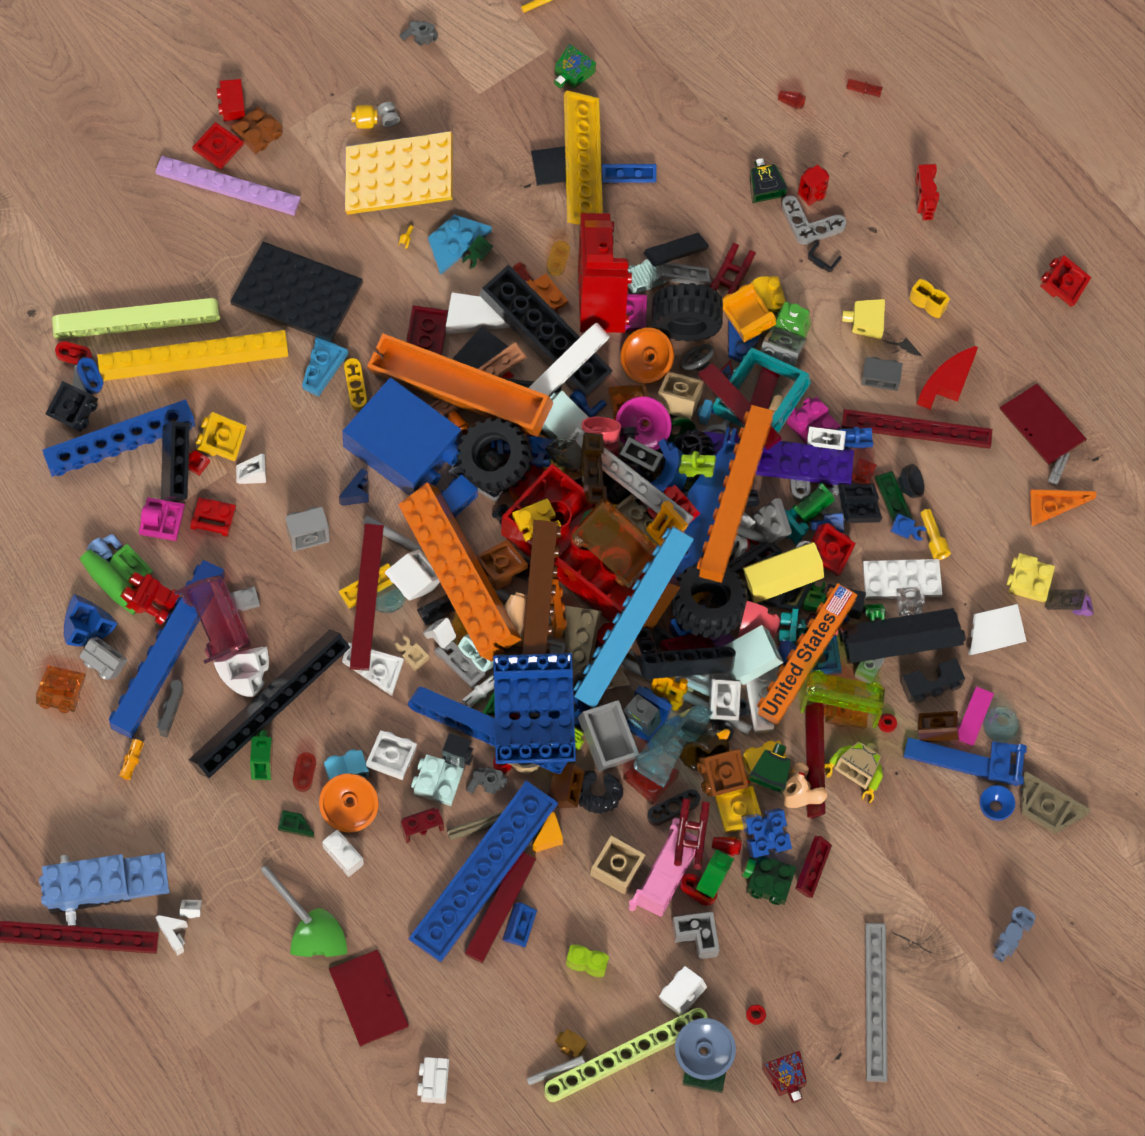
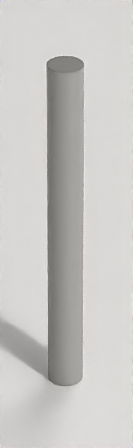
M268 866L262 867L261 872L305 924L311 922L312 918Z

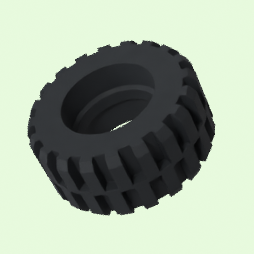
M679 283L677 285L671 284L669 287L665 286L658 290L652 299V326L665 333L669 339H675V341L690 342L709 339L710 336H715L722 328L723 299L716 290L714 291L713 288L705 287L702 284Z
M492 417L486 418L484 423L481 420L477 421V426L474 428L470 426L467 429L469 431L468 434H463L461 437L462 444H458L457 450L460 454H457V461L460 463V471L476 488H480L487 493L490 491L493 494H498L500 490L505 493L509 491L511 486L515 489L519 486L518 481L526 479L524 475L526 471L530 472L531 470L529 462H533V455L530 453L533 450L528 442L529 439L517 426L508 420L505 421L503 418H496V420ZM495 440L506 441L511 449L508 462L496 471L483 470L479 462L483 448Z
M698 563L694 564L693 568H686L684 573H680L677 577L681 587L671 601L672 613L676 616L675 620L677 623L683 624L682 628L686 631H692L693 635L697 636L700 634L704 638L713 636V638L720 637V634L727 635L730 633V630L736 629L738 623L743 618L747 602V590L743 580H739L740 576L736 572L732 573L731 568L727 567L723 581L720 583L699 577L700 569H697ZM704 591L713 592L722 597L726 604L719 608H705L696 603L692 596Z

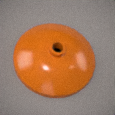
M638 329L629 335L622 346V367L625 373L636 382L644 384L657 382L665 377L672 367L674 361L672 342L665 333L658 329ZM653 354L654 359L650 360V356Z
M352 773L340 774L330 779L323 787L319 798V808L324 820L331 827L342 832H357L366 828L374 820L379 807L378 794L374 786L366 778ZM352 797L354 802L348 803L347 798Z

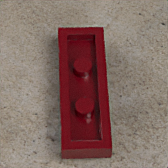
M814 836L795 887L797 891L807 898H813L832 844L822 836Z

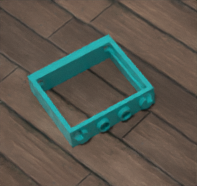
M751 347L747 355L743 356L739 367L734 369L729 381L739 389L755 364L795 381L773 415L771 426L779 433L810 386V376L807 372ZM716 397L713 404L715 415L744 428L745 426Z

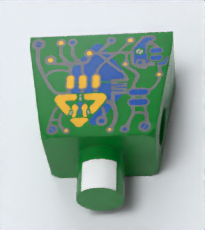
M569 44L555 65V75L557 78L554 80V84L558 88H562L567 83L572 88H576L596 72V62Z

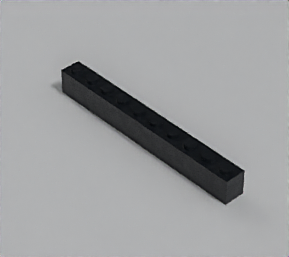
M329 629L188 759L197 772L207 778L215 774L252 737L256 736L351 648L343 636Z

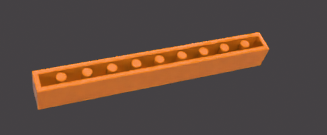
M751 405L750 412L746 411L743 422L746 424L744 428L741 427L738 438L741 440L739 444L736 443L733 454L736 456L734 460H730L728 468L731 472L724 479L723 487L726 488L719 495L718 503H720L719 509L715 508L713 519L715 523L714 525L710 524L707 535L710 536L709 542L705 541L702 550L705 554L703 558L699 559L697 569H700L699 577L720 583L723 581L772 424L773 410Z

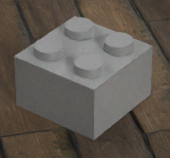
M311 507L307 511L293 512L285 516L286 530L293 552L330 542L329 526L323 507Z

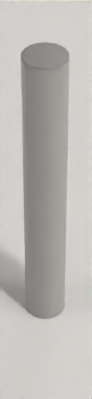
M582 1055L527 1078L528 1084H535L586 1063L585 1058Z

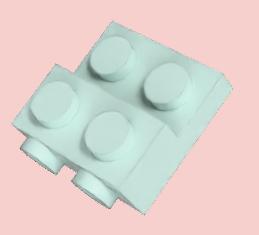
M426 754L425 759L421 758L418 765V770H421L419 776H414L411 787L414 788V795L452 806L464 768L445 763L443 759Z

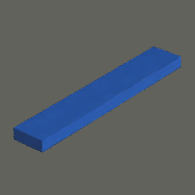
M908 737L904 758L988 779L990 758ZM1010 763L1009 775L1011 776L1015 775V764Z

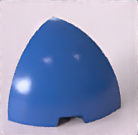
M74 594L69 603L64 621L65 643L71 646H86L91 638L99 637L102 640L114 630L118 623L98 605Z

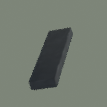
M698 232L648 248L643 254L656 267L705 251L709 245Z

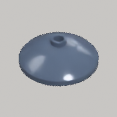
M709 1018L693 1020L682 1028L676 1038L675 1056L677 1062L688 1075L694 1078L711 1080L720 1077L731 1067L735 1059L736 1045L733 1035L719 1021ZM706 1048L707 1054H702L700 1049Z

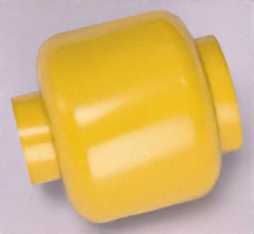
M357 105L355 111L351 112L352 123L355 122L358 129H371L374 127V124H377V109H374L372 105Z

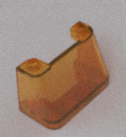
M604 497L571 534V537H573L572 542L579 548L581 546L587 547L615 573V580L622 587L626 585L630 588L643 574L642 570L646 563H651L655 557L652 553L657 544Z

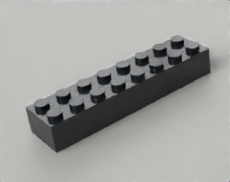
M509 264L482 287L479 296L549 367L580 338ZM594 353L565 383L573 391L577 390L585 398H588L611 376L613 370Z

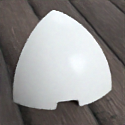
M267 646L237 652L215 661L214 665L219 676L233 691L244 696L254 697L262 689L265 683L262 680L263 675L269 668Z

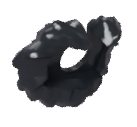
M590 770L585 771L579 806L595 814H602L617 808L619 801L623 797V787L619 779L612 773L607 772L603 778L606 787L605 794L603 796H594L591 793V786L596 781L597 773Z

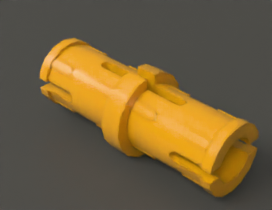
M132 739L129 751L124 756L123 767L119 773L121 778L131 780L133 771L140 761L139 756L144 746L142 741Z

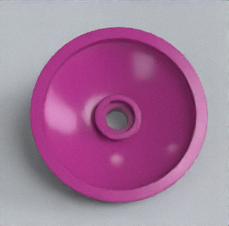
M646 396L635 397L627 401L620 408L616 416V421L621 424V428H637L639 435L635 436L634 440L655 451L660 448L658 442L663 438L667 441L672 429L670 414L666 407L654 398ZM644 420H647L649 422L648 427L644 426ZM620 436V441L625 445L627 440Z

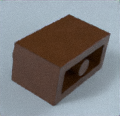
M566 764L560 774L552 773L548 796L558 802L557 808H578L585 771L575 764Z

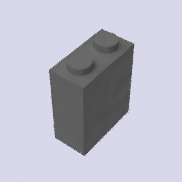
M630 437L620 453L623 458L637 463L655 475L664 460L663 454Z

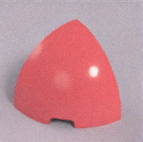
M747 601L738 638L761 625L767 628L772 638H774L780 628L781 620L777 614H769L768 608Z

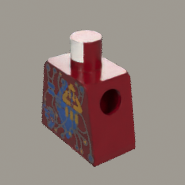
M800 1051L763 1064L762 1070L778 1096L788 1093L792 1103L803 1099L799 1089L806 1086L807 1080Z

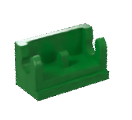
M822 483L819 484V488L797 506H792L797 515L806 524L835 501L833 494Z

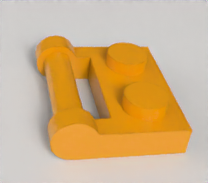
M664 501L660 512L654 521L647 526L646 531L661 546L664 541L662 536L667 528L671 529L672 526H675L684 532L689 524L674 510L671 502ZM667 515L668 519L659 531V526Z

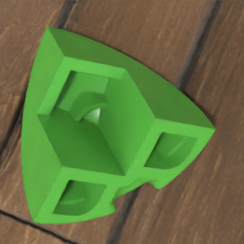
M322 908L314 909L308 913L312 918L311 922L305 924L301 920L297 926L291 942V955L304 957L325 955L330 957L347 954V944L342 928L328 911Z

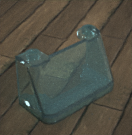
M696 705L666 720L638 754L634 762V768L664 788L670 779V774L677 759L682 753V746L688 742H695L704 733L713 712L704 706Z

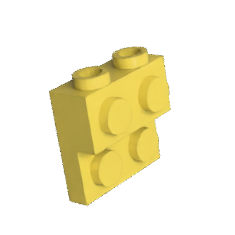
M1019 553L1018 558L1014 557L1011 568L1014 569L1013 575L1009 574L1007 585L1010 586L1008 593L1045 603L1055 566L1038 562L1036 557Z

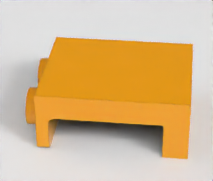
M753 283L743 285L737 292L723 297V312L744 343L776 325L774 314L766 308L756 293Z

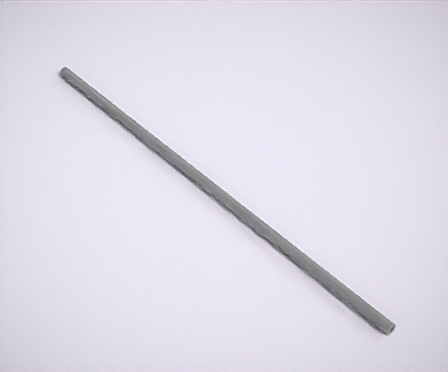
M369 516L363 522L364 525H384ZM384 525V536L411 551L420 550L425 555L420 544ZM501 588L495 590L499 599L507 602L511 594ZM625 657L620 665L643 677L638 664ZM645 678L648 681L653 682V679ZM689 691L683 695L685 701L709 713V702ZM719 719L731 724L732 727L747 735L752 729L751 725L740 719Z

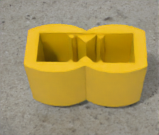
M919 279L916 282L909 297L914 305L924 308L928 314L935 318L942 316L950 300L946 293L934 289L929 282L923 279Z

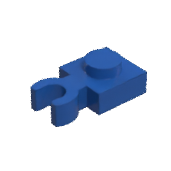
M896 514L890 532L909 539V536L912 535L914 540L922 541L923 538L917 535V531L925 532L926 528L923 526L915 527L914 520Z

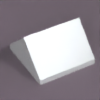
M713 679L710 681L708 719L739 720L741 681Z

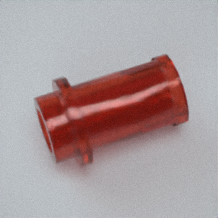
M519 262L513 266V269L525 282L529 280L534 281L526 270L525 264Z

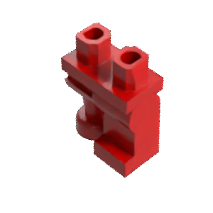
M923 164L917 167L915 180L919 195L916 211L921 213L922 220H933V212L936 211L940 197L939 192H936L937 185L933 181L937 172L936 164Z
M134 572L130 576L128 583L133 585L135 589L133 590L127 586L120 595L127 602L125 607L133 609L138 614L146 612L154 616V621L161 625L169 614L168 610L175 605L180 592L175 589L171 591L148 573L142 576Z

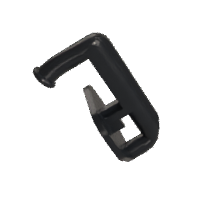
M761 543L730 562L727 567L731 568L732 573H737L751 563L762 561L760 556L769 550L772 553L762 560L783 552L773 543Z

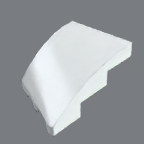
M1018 604L974 614L973 629L971 630V637L973 638L971 649L968 650L969 655L1026 642Z

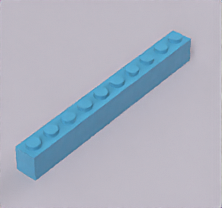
M672 526L671 529L667 528L664 532L662 545L656 546L652 553L655 557L651 563L647 562L642 570L645 573L641 580H636L632 588L635 590L631 597L627 596L622 605L625 607L621 614L617 613L612 622L615 624L611 631L607 630L602 639L605 641L603 646L597 647L593 654L595 658L593 663L587 664L583 671V674H585L583 680H578L573 688L575 691L574 697L593 708L598 704L694 540L692 536L675 526Z

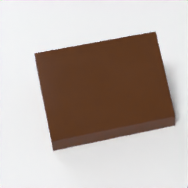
M958 711L919 713V739L925 742L959 740Z

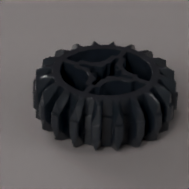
M695 429L693 431L687 430L686 433L681 432V437H676V442L674 443L685 455H692L693 451H698L699 455H713L716 453L711 437L703 431Z

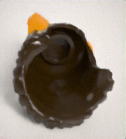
M729 729L721 732L715 730L704 732L695 742H688L682 746L679 751V758L685 766L698 771L697 763H699V758L731 751L727 741L730 734Z

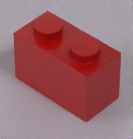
M241 79L219 81L220 88H216L217 98L221 99L222 104H218L219 115H223L224 121L241 120L245 116Z

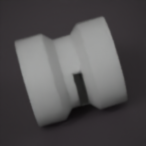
M385 102L377 108L379 115L382 116L381 121L384 127H391L399 123L400 117L395 112L396 107L393 102Z

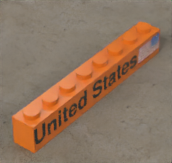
M837 583L835 588L831 587L826 594L827 601L825 604L821 602L816 610V613H818L815 619L811 618L807 624V633L800 635L796 642L798 647L796 650L792 649L786 658L789 660L786 666L782 665L776 674L779 676L776 682L772 681L767 688L768 695L766 698L762 696L757 704L759 708L757 714L776 726L780 723L856 601L857 594Z

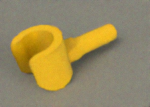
M410 225L407 232L400 235L398 246L400 243H404L406 245L405 249L408 248L411 240L410 234L414 226Z

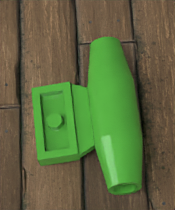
M128 544L113 555L110 563L93 550L89 549L79 560L92 579L114 602L132 615L136 614L133 609L125 607L127 602L120 595L127 586L133 589V585L128 583V580L134 572L145 576L147 573L152 575L153 570Z

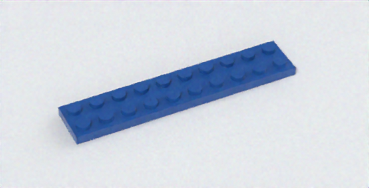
M525 781L408 938L409 941L442 963L539 832L547 818L556 809L558 802L528 781Z

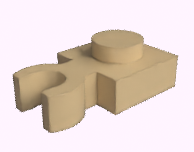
M404 636L403 641L406 645L400 646L399 643H396L395 647L399 652H404L402 658L416 671L430 659V656L417 643L411 646L409 638Z

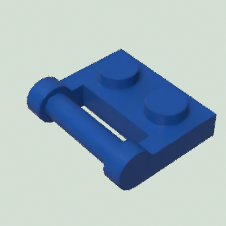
M992 741L988 780L1016 785L1024 784L1022 774L1024 754L1027 753V746L1024 744L1015 745ZM1011 752L1017 753L1014 776L1009 775Z

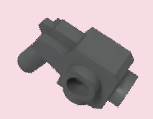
M418 20L410 22V27L399 35L403 41L409 36L414 35V41L420 46L435 42L438 38V32L433 24Z
M490 768L474 769L472 775L474 777L466 791L473 794L478 785H483L485 788L484 792L496 794V791L506 787L508 777L500 770Z

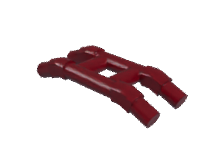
M733 242L710 287L717 291L721 284L730 288L727 294L737 292L752 264L756 252L749 250L742 267L735 265L732 261L739 245ZM727 270L737 273L734 282L724 278Z
M683 798L674 865H682L683 850L686 847L696 849L694 868L701 869L710 802L702 801L699 822L687 821L690 799ZM686 829L698 830L697 841L685 839Z

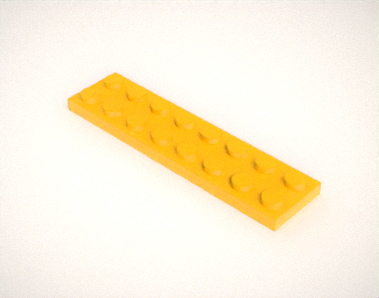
M566 91L564 93L567 222L580 225V213H603L599 98Z

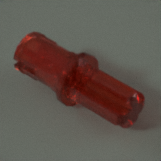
M848 79L846 85L848 90L878 98L881 96L883 87L868 84V81L861 82L853 79Z

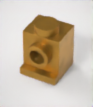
M568 1028L564 1033L560 1032L555 1039L558 1047H560L559 1050L566 1056L572 1055L573 1059L581 1056L588 1042Z

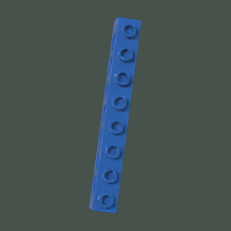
M187 400L170 404L43 449V456L51 477L62 476L67 471L83 468L84 465L98 463L107 457L118 456L126 450H135L143 444H152L157 439L162 438L163 425L169 423L171 419H177L176 422L190 423V430L195 426V422ZM153 425H159V426H160V427L157 428V429L151 428ZM136 431L142 432L140 435H134ZM117 438H124L120 442L115 441ZM100 444H105V445H106V446L103 447V448H98V447H97V446L100 445ZM83 450L88 451L86 454H79ZM63 457H70L66 461L61 460Z

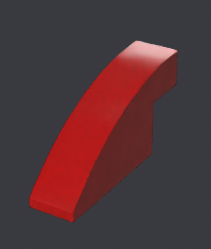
M973 346L961 351L938 367L924 385L916 405L931 410L936 394L958 402L978 347Z

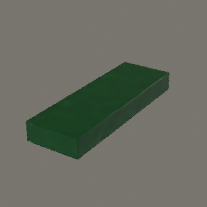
M893 471L875 476L874 480L892 523L896 514L912 519Z

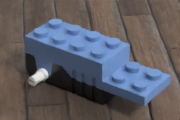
M165 853L125 859L123 854L73 862H70L68 855L60 856V864L42 866L43 875L39 877V883L42 886V904L48 908L50 914L65 912L68 926H76V910L99 907L101 905L106 906L111 905V903L131 902V899L170 893Z

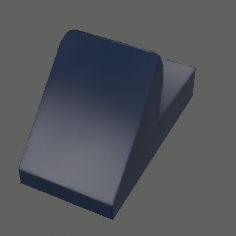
M361 468L339 495L340 505L345 506L369 502V495L363 491L369 482L367 471Z

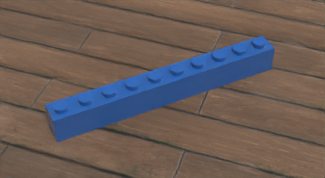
M205 560L195 567L194 577L186 583L184 587L185 592L182 597H178L173 613L170 612L168 614L164 629H160L156 636V643L154 646L151 645L149 647L145 662L142 661L137 669L138 674L130 680L126 695L123 694L120 697L119 707L111 713L109 723L112 730L131 739L133 738L225 577L224 569Z

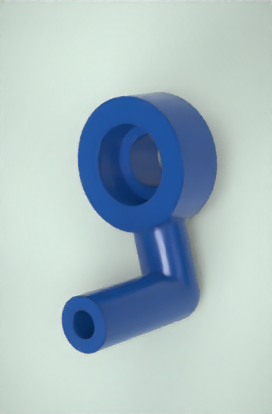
M577 390L569 396L588 417H594L607 405L602 399L591 409L587 399Z

